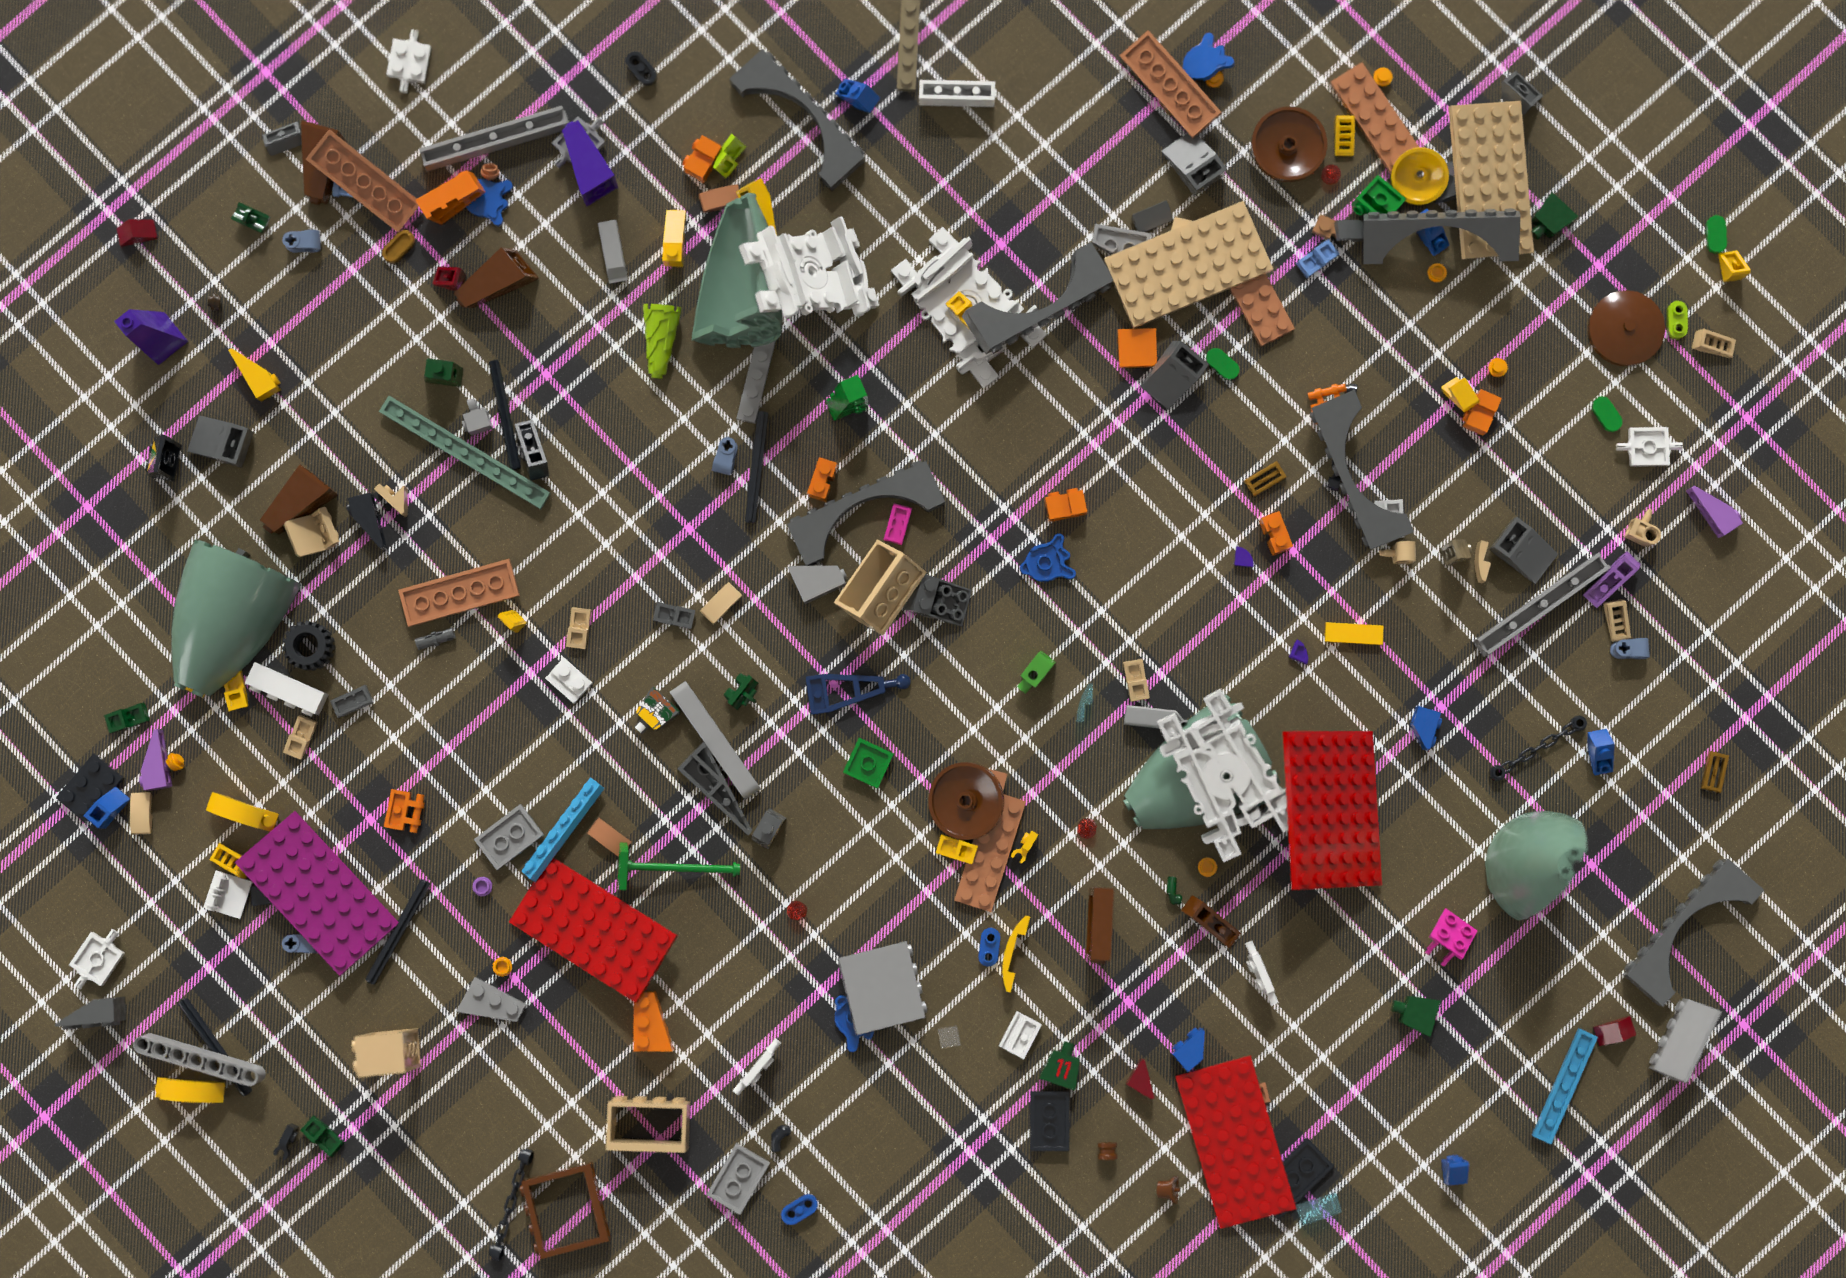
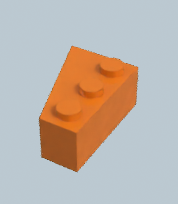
M462 171L453 179L415 201L427 219L442 225L483 195L485 190L473 173Z
M644 991L638 1003L634 1002L633 1051H674L675 1049L656 991Z

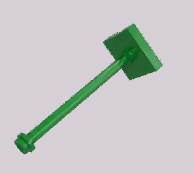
M620 842L618 889L627 890V872H631V870L732 873V877H736V875H740V864L733 862V865L729 866L634 863L632 860H628V844Z

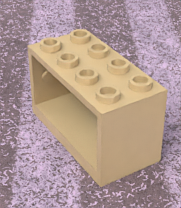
M877 539L834 603L858 622L884 635L927 572L904 553Z
M418 1028L372 1032L354 1037L355 1041H352L353 1053H356V1061L353 1063L354 1072L357 1073V1077L406 1073L421 1067Z
M627 1096L613 1097L608 1102L606 1150L685 1153L689 1149L690 1101H686V1098L676 1097L672 1101H666V1097H655L652 1100H647L645 1096H635L633 1100L627 1099ZM616 1106L682 1108L681 1141L615 1139V1126L617 1125Z

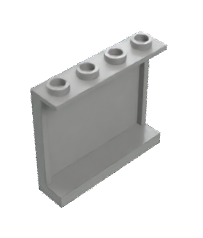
M907 941L837 958L856 1035L925 1018L924 1013H927L925 1001L921 1002L920 994L923 993L920 982L917 983L915 975L918 974L916 964H912L910 956H913L911 944L907 945Z

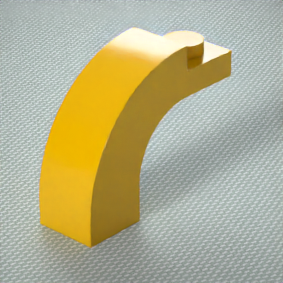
M212 792L206 808L207 811L218 816L269 832L274 829L279 815L278 813L255 807Z
M157 1077L155 1097L161 1100L179 1102L223 1103L225 1083Z

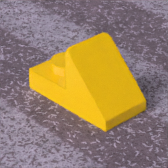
M1455 377L1441 387L1442 392L1463 412L1480 403L1477 395L1465 378L1460 380Z

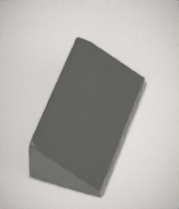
M298 122L262 135L270 156L302 145L301 129Z
M1167 200L1139 211L1131 217L1136 230L1140 232H1147L1173 221Z

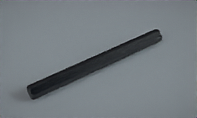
M498 360L489 361V368L510 469L518 470L521 469L501 367Z
M759 411L757 414L745 522L755 523L757 517L769 413L765 411Z
M421 879L398 919V925L393 928L366 977L368 983L373 985L377 983L430 888V882Z
M188 998L182 999L178 1003L179 1007L209 1050L228 1056ZM234 1066L233 1071L235 1072V1074H237L238 1070ZM233 1082L243 1097L252 1092L250 1086Z

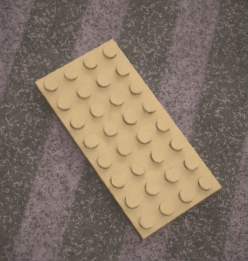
M1521 101L1449 106L1458 212H1465L1469 209L1476 210L1477 212H1484L1486 209L1504 211L1509 208L1520 211L1519 255L1534 253ZM1459 228L1462 259L1498 256L1495 250L1482 238L1470 231Z
M1244 201L1104 258L1105 265L1114 280L1113 283L1133 329L1273 271L1271 262Z

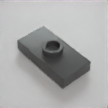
M363 685L330 701L338 719L374 703L367 685Z

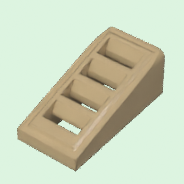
M1701 329L1695 332L1692 349L1732 358L1736 340ZM1725 342L1727 343L1726 351L1723 350Z
M1618 599L1603 602L1611 641L1630 639L1631 633L1626 601ZM1619 606V610H1612L1613 607ZM1618 614L1621 615V617H1619V618H1614V617H1613V615H1618ZM1622 622L1623 624L1619 626L1614 625V623ZM1624 629L1625 633L1616 634L1615 632Z

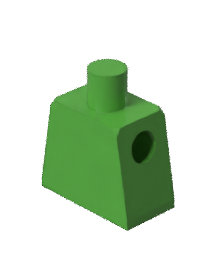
M1040 651L1020 675L1023 680L1017 687L1025 694L1032 686L1036 688L1056 662L1043 651ZM1032 671L1037 672L1038 675L1036 678L1031 677L1030 674Z

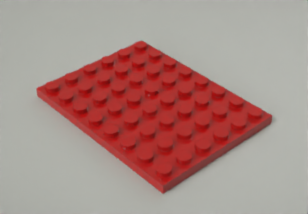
M1284 731L1283 748L1292 890L1381 886L1382 872L1373 731Z

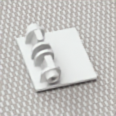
M216 870L204 908L241 919L253 882Z

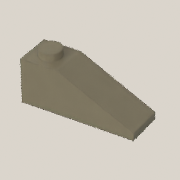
M1466 539L1452 540L1440 548L1445 566L1472 558V548L1469 543L1467 544Z

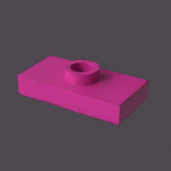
M893 504L884 541L898 545L903 544L912 508Z

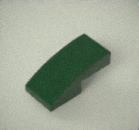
M139 703L104 715L109 734L150 721L145 703Z
M314 1115L300 1130L329 1157H333L345 1143L341 1137Z

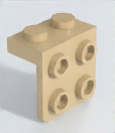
M326 507L319 508L312 515L288 520L284 523L297 557L330 550L340 542L338 532L334 529L332 517Z

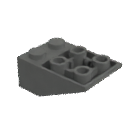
M1186 133L1161 151L1194 196L1225 176L1227 171L1226 166L1218 155L1198 135L1192 139Z
M1172 341L1140 387L1165 408L1170 409L1200 378L1209 364L1182 341Z
M199 415L187 451L242 468L254 432L246 427Z
M1518 517L1513 518L1489 549L1534 584L1538 582L1558 555L1533 528Z
M925 574L905 603L903 610L962 626L972 590Z
M125 997L92 1000L57 1022L55 1027L62 1026V1030L81 1028V1025L82 1028L120 1025V1021L126 1020Z

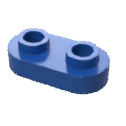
M987 928L981 934L979 961L986 967L995 965L998 960L1000 933L994 928ZM988 934L994 935L993 941L987 940ZM990 953L992 959L990 961L985 960V954Z
M805 1194L786 1205L781 1212L782 1220L788 1225H794L811 1215L818 1207L817 1198L812 1194ZM806 1200H810L812 1202L811 1207L805 1206ZM791 1210L794 1211L795 1216L789 1217L788 1212Z

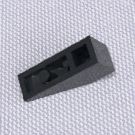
M533 420L514 424L530 480L549 477L547 460Z
M369 492L348 498L349 504L346 506L349 515H352L383 551L388 550L374 495Z

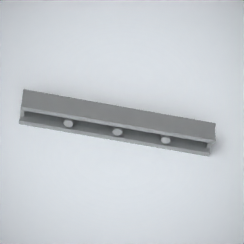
M562 106L429 145L420 148L419 151L424 167L428 172L561 132L569 121L566 111Z
M1600 552L1593 555L1472 642L1483 657L1489 655L1611 567L1602 559Z

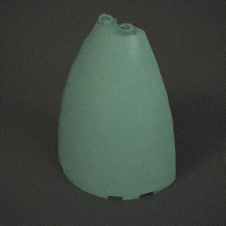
M746 193L741 198H736L725 206L702 277L695 312L692 341L715 346V344H726L728 348H741V344H751V347L767 345L776 341L781 336L782 309L778 312H760L755 296L759 291H769L760 263L745 265L739 246L743 243L759 241L757 233L768 227L754 193Z
M194 540L183 569L174 603L171 628L174 686L182 690L188 687L193 689L192 694L203 697L204 694L211 696L251 662L268 642L290 608L301 584L289 577L287 579L282 573L271 568H264L265 566L216 545L212 547L211 544L204 541Z
M1225 694V697L1227 698L1230 704L1231 699L1229 696ZM1206 706L1181 726L1183 730L1192 727L1191 724L1212 715L1208 706ZM1241 710L1228 717L1230 721L1238 716L1246 730L1245 737L1248 734H1253L1256 738V742L1251 746L1256 747L1265 764L1272 766L1273 763L1248 720H1242L1240 717L1243 715ZM1160 746L1152 753L1124 795L1125 800H1123L1128 811L1133 810L1135 814L1133 820L1137 827H1142V829H1174L1204 825V812L1201 815H1197L1194 812V806L1200 803L1194 801L1187 784L1181 781L1182 778L1186 777V771L1181 770L1177 772L1178 765L1173 754L1164 757L1161 754ZM1271 768L1266 771V775L1273 776L1274 774H1276V781L1278 784H1280L1281 782L1277 772L1275 770H1271ZM1224 773L1223 778L1229 779L1230 774ZM1233 793L1236 801L1233 810L1235 815L1243 813L1238 804L1240 798L1237 793ZM1265 801L1258 803V806L1265 804Z
M1533 811L1517 816L1499 829L1489 845L1485 867L1486 881L1490 893H1492L1499 907L1517 921L1527 919L1546 908L1570 885L1575 875L1572 865L1575 862H1581L1587 850L1586 833L1582 822L1562 813Z

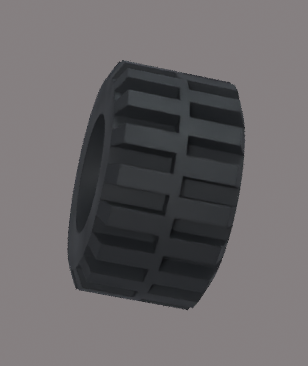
M305 621V623L298 622L297 626L292 625L290 632L286 631L287 637L282 640L285 643V646H282V650L285 651L284 656L289 659L288 662L295 667L307 671H315L317 668H323L324 664H328L330 657L333 658L332 650H335V645H333L335 640L331 637V632L324 626L315 622ZM314 635L318 641V648L313 655L304 657L300 652V643L306 636Z

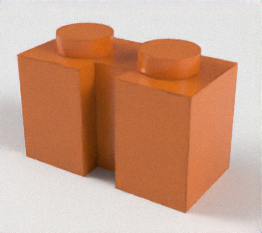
M703 135L700 139H696L692 146L694 150L692 155H687L683 161L685 173L705 183L722 146Z
M1480 389L1475 393L1480 403L1464 413L1462 427L1484 436L1488 432L1502 398Z
M819 457L807 492L808 497L823 502L827 501L831 489L830 484L827 483L829 480L834 481L838 469L836 462Z
M1078 488L1066 490L1067 494L1060 495L1059 492L1049 493L1048 497H1045L1044 500L1049 522L1086 515L1087 508L1083 490L1078 491Z
M1280 511L1261 517L1259 523L1263 534L1269 533L1270 539L1267 541L1272 556L1290 550L1293 544Z

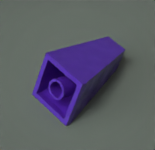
M577 120L566 124L562 132L579 190L587 207L618 188L615 175L580 122Z
M129 309L114 321L125 336L158 365L188 342L165 312Z

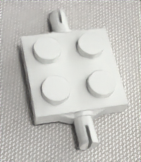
M414 29L411 30L409 40L393 38L386 75L401 81L399 90L401 93L403 91L407 93L409 83L418 82L425 84L431 46L417 42L419 31H414Z
M1668 427L1629 428L1628 442L1616 443V451H1628L1630 467L1669 466L1671 450L1683 449L1682 442L1671 443Z
M111 929L106 938H102L94 932L88 935L69 964L81 975L74 986L82 989L87 980L94 981L100 986L105 984L125 954L112 943L119 932Z
M1253 941L1245 943L1249 952V956H1247L1249 961H1246L1250 972H1253L1257 978L1254 979L1257 989L1268 996L1271 1005L1279 1003Z
M776 1038L766 1048V1052L743 1080L740 1079L738 1085L733 1089L737 1095H740L743 1089L750 1083L754 1085L762 1075L759 1073L761 1069L764 1068L766 1070L774 1061L772 1056L781 1044Z

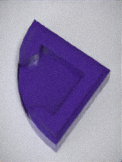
M1235 547L1234 566L1253 568L1254 562L1250 553L1242 547Z
M1296 640L1289 658L1307 665V650L1301 641Z

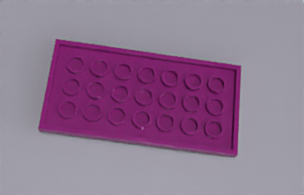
M296 811L290 814L235 862L242 872L339 976L343 975L399 923Z

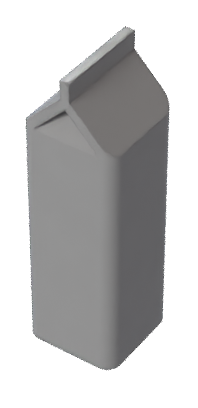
M616 220L598 223L609 284L627 281V271L618 223Z
M1126 705L1124 725L1160 729L1157 721L1174 713L1180 724L1187 723L1188 720H1183L1175 710Z

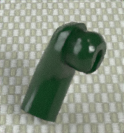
M1170 876L1167 878L1166 890L1169 901L1172 905H1181L1182 895L1176 894L1177 878Z

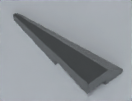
M703 742L677 769L738 827L749 835L752 829L707 745Z

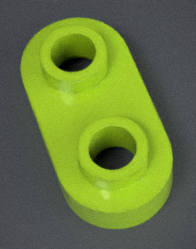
M1674 301L1667 307L1666 311L1667 334L1670 338L1678 340L1684 337L1688 331V309L1682 301ZM1676 307L1680 308V313L1676 312ZM1676 326L1681 328L1680 332L1676 330Z

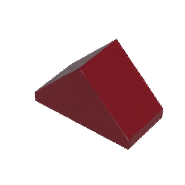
M128 219L116 228L121 247L158 239L154 220Z
M437 267L432 284L456 291L464 283L466 274L459 267Z
M1631 1016L1593 1027L1595 1036L1598 1037V1046L1623 1042L1636 1035Z
M1139 1059L1126 1084L1148 1098L1153 1099L1155 1097L1145 1059Z

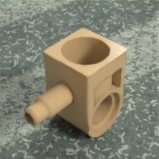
M1647 509L1642 520L1638 518L1632 519L1624 537L1644 547L1658 543L1661 539V531L1656 526L1649 524L1653 511ZM1646 532L1652 534V541L1646 538Z
M1396 542L1392 549L1380 550L1379 556L1393 557V564H1412L1416 562L1415 542Z

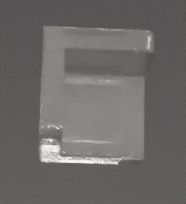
M957 1025L938 1029L941 1048L960 1046Z

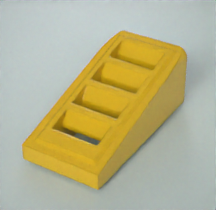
M1338 115L1334 119L1335 156H1354L1355 116ZM1340 131H1349V133H1340ZM1340 139H1349V141H1339V140H1340ZM1339 146H1349V149H1339Z
M515 610L502 612L498 615V618L515 633H518L527 623Z
M219 843L210 861L239 878H247L237 865L233 868L237 859L243 855ZM223 851H226L222 860L219 861V858L221 857ZM230 855H232V857L230 858L228 864H226V862H227V860L229 859Z

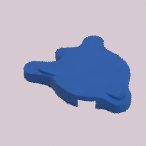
M1206 33L1201 43L1192 48L1184 58L1183 70L1193 81H1196V79L1209 80L1220 70L1232 68L1235 65L1232 57L1225 56V49L1222 45L1213 47L1214 36L1211 33Z
M478 179L485 193L466 206V208L473 215L486 217L495 226H501L503 224L502 211L509 205L502 196L513 189V184L510 180L495 183L486 179Z
M1058 533L1050 542L1033 547L1025 561L1020 565V572L1040 582L1052 581L1059 577L1069 580L1074 579L1076 576L1075 570L1064 563L1070 558V553L1063 548L1064 536Z
M840 995L835 999V1023L839 1031L847 1039V1049L850 1052H855L858 1049L859 1038L864 1036L867 1040H870L873 1037L874 1031L859 1035L855 1034L847 997Z

